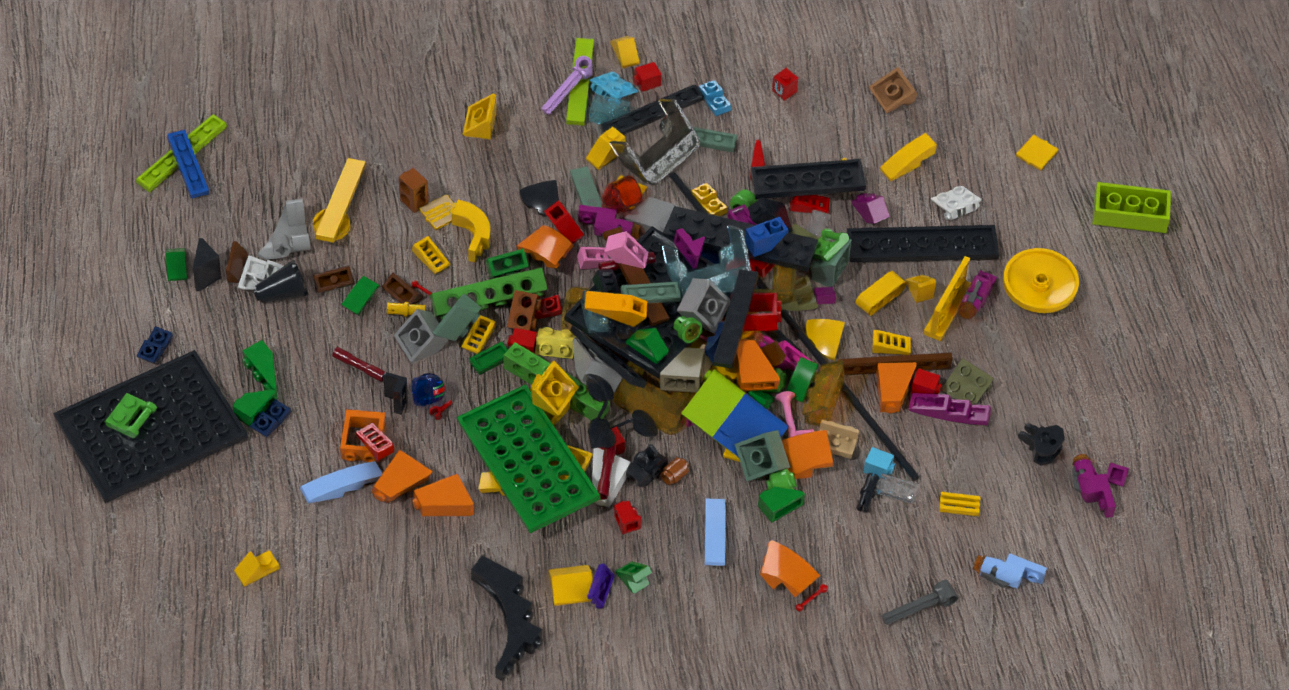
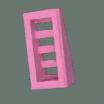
M580 247L577 255L580 269L598 268V263L613 260L608 258L604 247Z

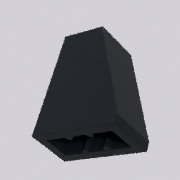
M762 197L748 207L751 220L758 225L781 217L788 228V233L793 231L785 204Z

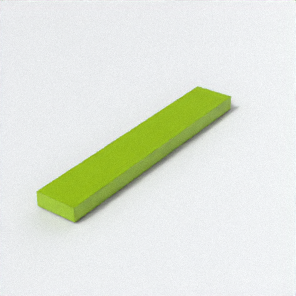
M576 38L573 67L580 56H587L592 62L594 39ZM590 77L584 80L581 79L570 91L566 124L584 126Z
M212 114L187 135L194 153L196 154L227 128V123ZM172 149L136 178V183L149 193L179 168Z

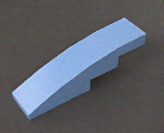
M375 461L367 462L317 478L302 485L300 490L308 503L341 498L345 492L362 489L366 483L377 482L382 472Z
M705 499V565L725 566V499Z

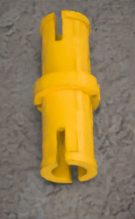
M387 302V314L408 317L416 309L426 311V305L409 304V302L404 304Z

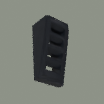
M599 269L596 271L592 281L598 292L621 294L612 269Z

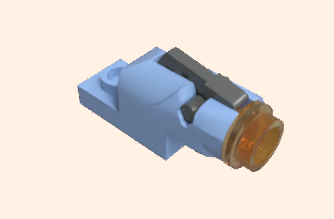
M1010 553L1006 562L986 555H978L973 566V570L977 571V574L1002 588L1006 586L1018 588L1023 577L1031 582L1042 584L1047 570L1044 566Z

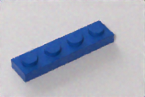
M181 130L167 134L168 142L190 198L208 195V186L186 131Z

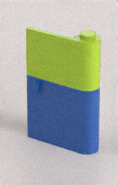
M716 369L706 372L702 378L704 380L703 385L681 413L738 458L735 447L736 443L776 430L779 431L781 437L789 427Z

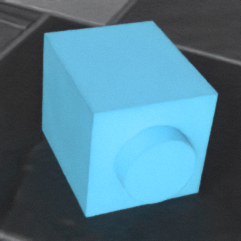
M872 447L866 458L863 473H873L872 476L877 474L879 479L885 481L888 474L892 475L894 471V455Z

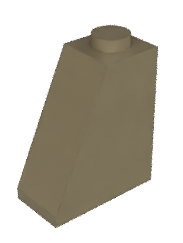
M684 348L661 371L660 390L697 392L701 386L705 365L704 349Z

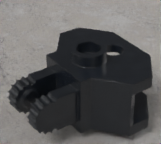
M1026 423L1024 426L1026 432L1020 431L1018 438L1029 445V450L1032 451L1035 463L1040 466L1052 463L1063 448L1062 444L1065 440L1063 428L1058 425L1049 427L1041 425L1038 428L1031 423Z
M650 444L643 452H638L635 455L633 463L626 471V476L628 478H635L639 487H645L660 475L662 469L668 465V460L657 451L655 446Z

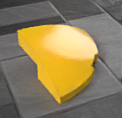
M809 319L806 323V335L824 357L835 361L845 322L830 319Z

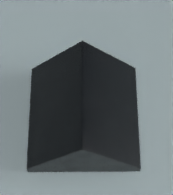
M203 238L198 240L193 264L196 291L203 290L221 278L219 255Z

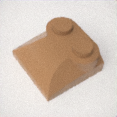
M899 67L869 86V89L886 113L903 104H912L918 95Z

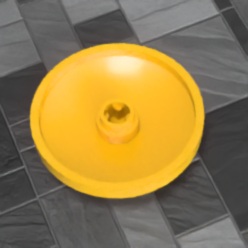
M1032 248L1017 253L1008 261L1003 274V285L1009 298L1018 306L1036 313H1052L1067 307L1074 300L1079 287V276L1075 266L1062 254L1049 249Z

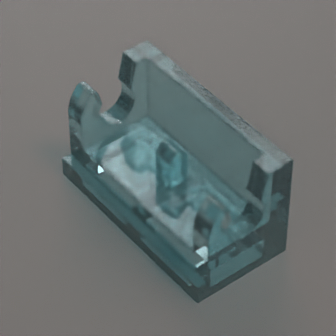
M583 291L581 306L588 333L609 331V322L605 316L584 309L586 291Z

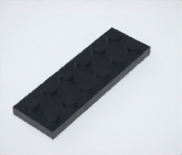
M861 159L751 167L755 199L866 191Z

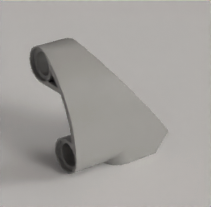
M302 198L285 201L277 227L267 244L257 254L258 257L269 260L286 257L291 252L310 250Z

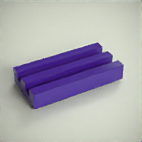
M605 564L598 565L587 595L588 599H592V604H596L595 607L597 609L604 607L615 577Z

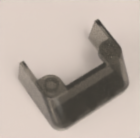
M661 98L658 100L667 115L660 122V130L664 136L640 157L635 151L631 150L627 142H610L611 147L623 166L646 184H658L699 147V137L676 100Z

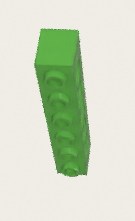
M537 268L435 292L430 295L435 317L443 319L452 308L448 305V299L453 298L458 301L463 293L465 295H474L475 303L482 307L480 310L488 309L490 304H495L496 306L507 304V300L513 299L515 290L543 296V292L548 289L543 269ZM522 281H527L530 284L529 290H524L521 287ZM503 286H510L512 293L510 295L505 294ZM485 290L493 292V299L485 297Z
M514 343L503 355L504 369L531 385L536 375H543L551 364L517 343ZM567 373L579 386L570 399V408L590 420L595 419L603 406V402L593 399L586 385ZM608 401V404L601 416V419H603L609 412L610 401Z

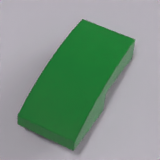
M363 275L341 305L359 316L380 285Z
M800 357L786 390L795 393L793 399L800 402L805 400L810 383L814 380L819 364Z

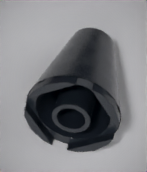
M295 260L290 261L255 285L256 290H253L257 301L261 300L262 303L309 295L307 288L304 287L305 282Z

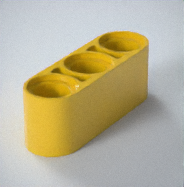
M890 271L864 290L857 297L855 304L871 316L903 292L907 282L894 271Z

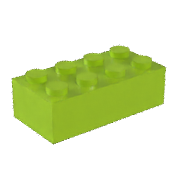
M1097 182L1093 201L1092 224L1166 233L1170 221L1171 191Z

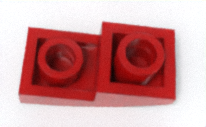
M554 295L542 299L540 310L536 311L535 318L539 319L563 314L560 296ZM531 298L523 301V307L528 308L531 306Z

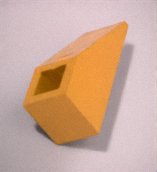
M586 291L584 309L634 327L646 319L647 301L632 295Z

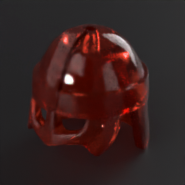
M630 175L609 183L602 193L601 207L617 210V214L633 211L629 208L643 201L639 184Z

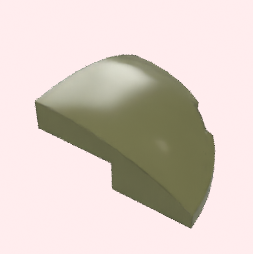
M808 275L788 284L786 293L784 294L781 291L778 300H781V309L803 311L818 308Z

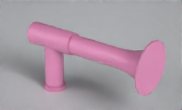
M790 391L781 392L775 396V399L780 401L784 408L786 423L789 426L787 428L788 438L814 432V429L796 431L791 411V399L795 397V393Z

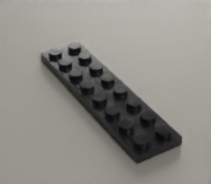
M674 206L663 231L664 235L674 239L676 230L683 228L691 236L692 241L705 237L703 248L808 272L818 246V239L787 233L771 251L754 257L746 245V229L755 226L754 224Z
M995 225L847 228L846 232L849 239L852 240L849 255L850 263L963 260L964 256L969 257L970 260L999 259Z

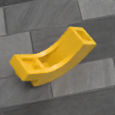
M457 200L452 212V225L465 228L473 234L474 237L468 249V261L476 262L478 256L482 255L483 249L489 250L490 223L484 212L477 206L466 201Z

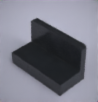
M385 372L383 375L384 396L393 399L394 413L402 415L408 400L407 378Z

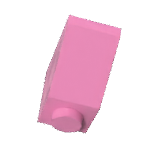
M627 231L608 236L605 253L616 263L639 268L646 267L649 252Z

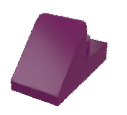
M683 228L676 230L674 244L692 268H697L705 237L692 241L691 236Z

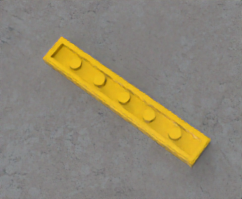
M347 159L316 232V239L334 243L366 167V161Z

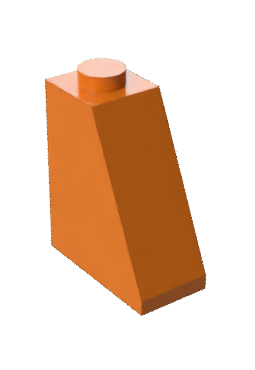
M741 339L735 358L738 387L743 391L777 389L780 377L756 341Z
M916 362L878 363L876 379L880 412H900L915 377Z
M399 450L374 485L371 493L374 494L377 500L389 503L428 481L433 471Z
M458 473L414 490L412 503L422 516L474 515V503Z

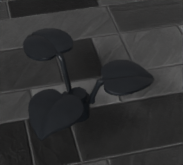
M595 374L586 375V387L590 396L598 402H603L598 416L589 423L588 434L591 449L610 448L615 445L616 438L611 429L614 427L619 428L628 423H633L634 430L642 436L655 437L658 435V429L652 417L646 411L640 409L632 413V418L610 427V423L606 419H601V416L608 401L614 399L613 389L604 378Z

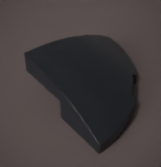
M556 180L536 183L519 190L523 203L529 209L532 206L538 211V215L547 217L544 211L559 200Z

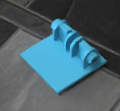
M612 71L590 79L592 91L604 98V100H608L613 106L619 107L622 103L621 98L638 92L631 83L626 82L617 73Z

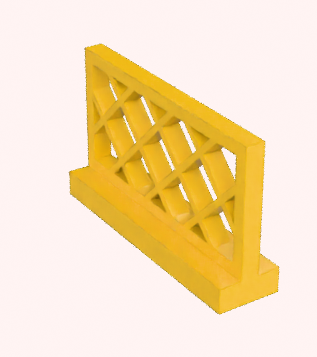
M964 256L925 327L924 335L940 342L960 308L962 298L971 284L966 281L969 257Z

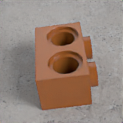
M411 168L399 176L400 201L413 213H416L420 207L428 204V180L414 168Z
M515 290L507 328L513 330L514 328L529 331L535 330L537 325L535 315L536 311L540 310L542 302L539 299L540 296ZM525 298H531L532 304L528 308L523 307L522 304ZM522 316H526L528 319L525 326H520L518 323Z

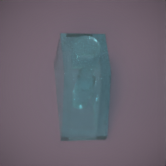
M595 94L590 107L589 121L603 124L629 113L631 102Z

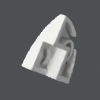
M248 256L237 288L251 291L256 290L255 285L284 265Z

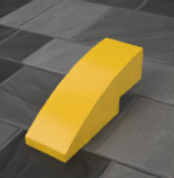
M924 133L897 151L880 167V170L890 181H893L919 167L921 161L934 155L937 144L927 133Z

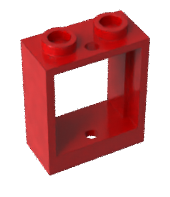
M777 293L753 294L749 312L772 311V313L748 314L743 332L773 331L778 329V323H781V300H777Z

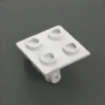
M957 186L953 190L940 193L931 198L934 203L946 211L944 213L946 220H953L958 218V216L961 217L963 214L966 215L977 210L979 201H981L978 196L963 186Z

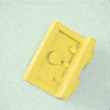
M549 327L539 328L536 337L535 354L573 359V339L577 337L568 329L559 331Z

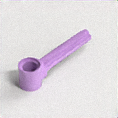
M580 56L577 58L575 66L572 68V74L543 105L542 111L545 114H551L581 79L584 80L591 77L593 69L589 57Z

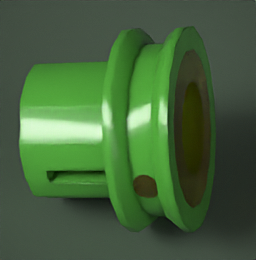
M681 316L674 322V330L678 332L679 338L684 342L692 343L700 336L702 324L693 317Z

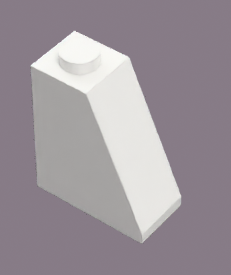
M594 448L592 484L596 490L603 464L604 450L600 448ZM615 455L610 476L608 498L605 500L600 499L595 502L596 504L608 508L611 506L627 479L626 471L631 465L630 461Z

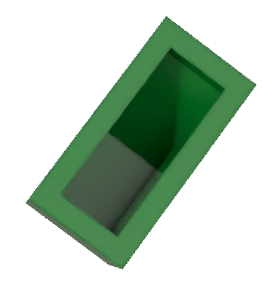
M272 389L249 392L236 399L233 404V411L237 418L250 427L260 412H265L273 400L276 399V391Z
M773 487L770 490L766 489L759 495L758 507L769 521L773 523L804 505L805 493L781 487Z

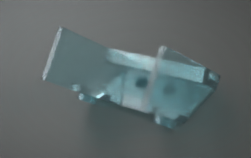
M732 225L727 226L731 244L724 246L720 250V263L687 273L686 266L680 262L677 249L667 245L662 246L668 275L672 282H678L682 299L693 278L709 279L723 293L734 290L740 269L751 271L743 229Z

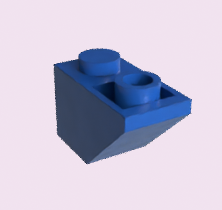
M781 217L747 228L746 245L754 257L769 252L788 233V228Z

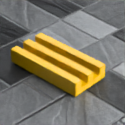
M941 492L939 512L979 517L980 496Z

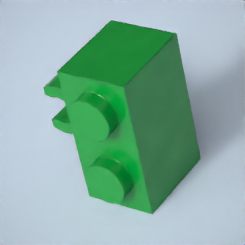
M524 248L485 260L490 279L502 275H512L516 271L529 267Z

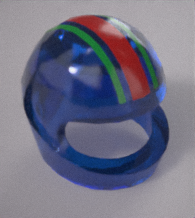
M425 373L412 380V397L416 406L437 403L445 395V383L436 374Z

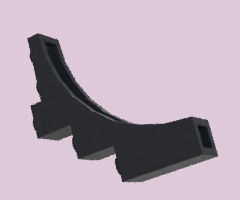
M482 555L471 569V580L484 588L494 598L502 610L507 624V642L503 655L495 667V677L503 681L506 675L509 676L513 672L514 664L517 660L520 661L524 657L525 652L532 654L535 649H539L544 639L542 638V629L530 623L534 615L533 603L520 596L524 590L523 577Z

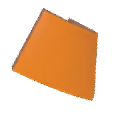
M545 225L516 245L518 250L524 248L525 253H530L533 260L544 261L548 268H558V261L564 259L573 248V244L566 237Z
M826 430L804 433L782 440L790 468L787 469L794 473L795 479L811 478L813 469L833 467Z
M773 540L767 544L768 550L763 559L764 564L761 567L760 575L772 589L782 582L791 594L796 597L820 576L809 563L786 546Z

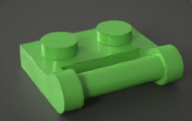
M827 228L823 229L813 258L828 262L848 242V234L844 232L836 233Z
M126 393L105 421L106 426L131 438H135L139 433L140 427L149 415L156 411L157 407L152 402H145ZM142 409L143 412L140 414V416L137 418L132 426H129L133 419L136 417V415L139 413V411Z

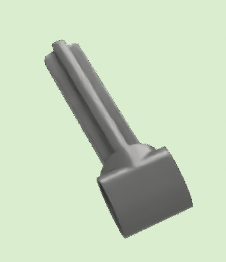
M942 580L933 587L932 593L882 615L883 622L886 625L892 624L935 604L948 607L958 600V595L948 580Z

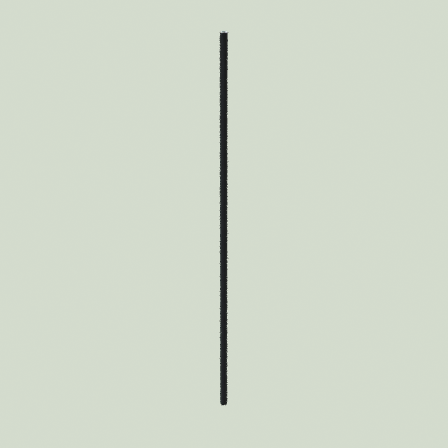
M672 172L669 177L696 211L707 213L679 176ZM758 277L756 285L761 292L772 293L761 278ZM781 309V317L891 454L894 455L911 479L916 481L920 477L790 314L786 310Z

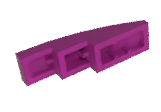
M912 393L909 411L951 422L988 425L991 406L971 405L970 400L951 399L950 395Z

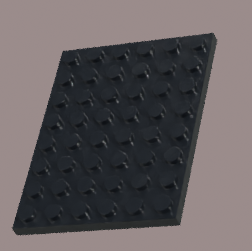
M651 226L637 242L648 252H654L656 262L646 264V267L643 268L651 283L678 282L681 300L679 302L662 303L669 316V320L650 326L646 318L633 327L584 309L585 295L565 314L564 320L660 379L661 371L684 348H688L692 344L680 339L678 332L674 330V322L678 317L682 316L677 309L692 279H709L731 300V294H733L737 277L700 256L697 268L693 269L674 244V239ZM621 269L614 271L621 293V286L629 284ZM595 285L589 290L598 292ZM656 328L669 352L657 364L626 344V341L637 330Z
M195 350L53 413L56 422L104 503L110 502L248 438L243 425ZM126 393L145 402H152L157 407L156 411L150 414L140 427L139 433L135 438L106 426L105 423ZM142 409L139 411V413L136 415V417L133 419L129 426H132L134 424V422L143 412Z

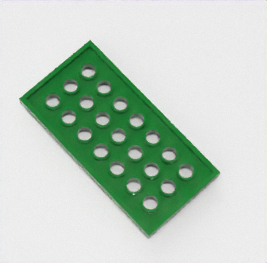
M526 384L457 417V422L530 534L600 500V494L544 410L533 405L532 392ZM515 406L523 407L521 410L518 411L513 409ZM498 414L506 415L502 419L496 418ZM526 419L532 420L530 424L522 423ZM482 422L488 423L486 427L478 426ZM507 428L515 429L513 432L510 433L505 432ZM534 433L541 434L538 438L531 437ZM490 436L497 437L494 441L487 440ZM518 441L524 443L522 446H514V443ZM543 447L550 448L547 452H542L540 449ZM499 450L506 451V453L503 455L496 454V452ZM526 455L533 456L531 460L523 459ZM552 461H558V462H560V463H559L558 465H556V466H551V465H550V462H552ZM508 464L515 465L512 469H507L505 466ZM535 469L542 470L540 474L532 473ZM561 475L569 476L566 480L559 479ZM517 478H524V479H525V480H524L523 482H521V483H516V482H515V479H517ZM545 483L551 484V487L547 489L541 486ZM571 489L578 490L576 494L568 493ZM526 492L534 493L531 497L524 496ZM554 497L561 499L557 503H553L550 501ZM536 506L543 507L541 511L533 510Z

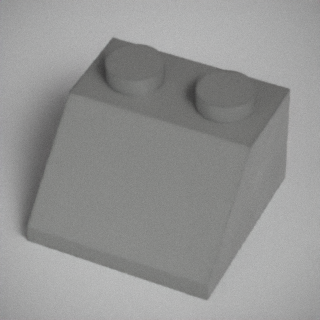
M693 278L677 311L687 318H695L702 324V328L715 333L718 323L721 322L731 300L709 279Z
M416 309L394 334V337L411 363L438 353L450 340L432 333L439 325L432 312Z

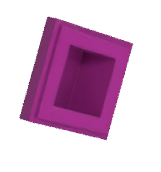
M833 287L814 288L817 304L835 303L836 293Z
M1110 462L1106 474L1108 482L1123 487L1129 468Z

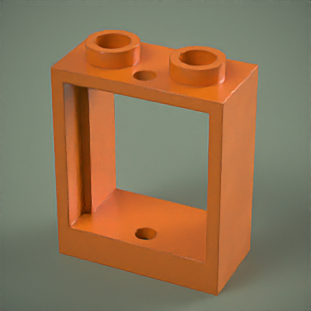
M346 409L340 446L341 459L347 461L380 462V460L377 461L366 446L347 445L350 427L364 428L373 423L385 434L386 415L384 412Z

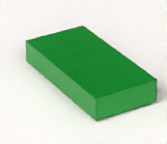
M501 341L470 357L469 362L476 372L481 375L504 363L503 355L508 349Z

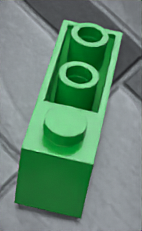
M260 340L242 350V363L246 369L252 371L254 379L257 382H261L264 391L273 389L276 391V399H278L273 352L263 340Z

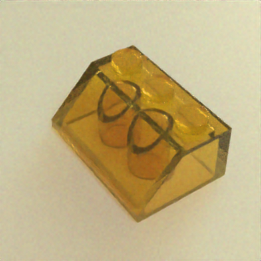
M842 360L824 364L821 366L820 372H816L814 388H810L808 394L809 402L804 405L802 415H805V423L820 427L822 420H831L844 383V361Z

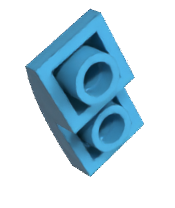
M715 80L699 85V90L704 95L705 102L715 116L732 111L731 104L723 96V89Z

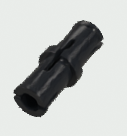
M873 473L867 474L864 487L860 490L861 496L856 507L860 512L863 505V513L869 511L871 500L876 494L875 488L879 480L877 474H874L873 480H871Z

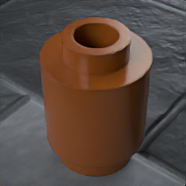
M676 457L662 469L660 477L669 486L676 484L689 473V464L685 459Z

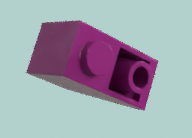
M865 192L857 195V199L851 201L866 223L875 224L890 217L883 196L875 195V193L867 194Z

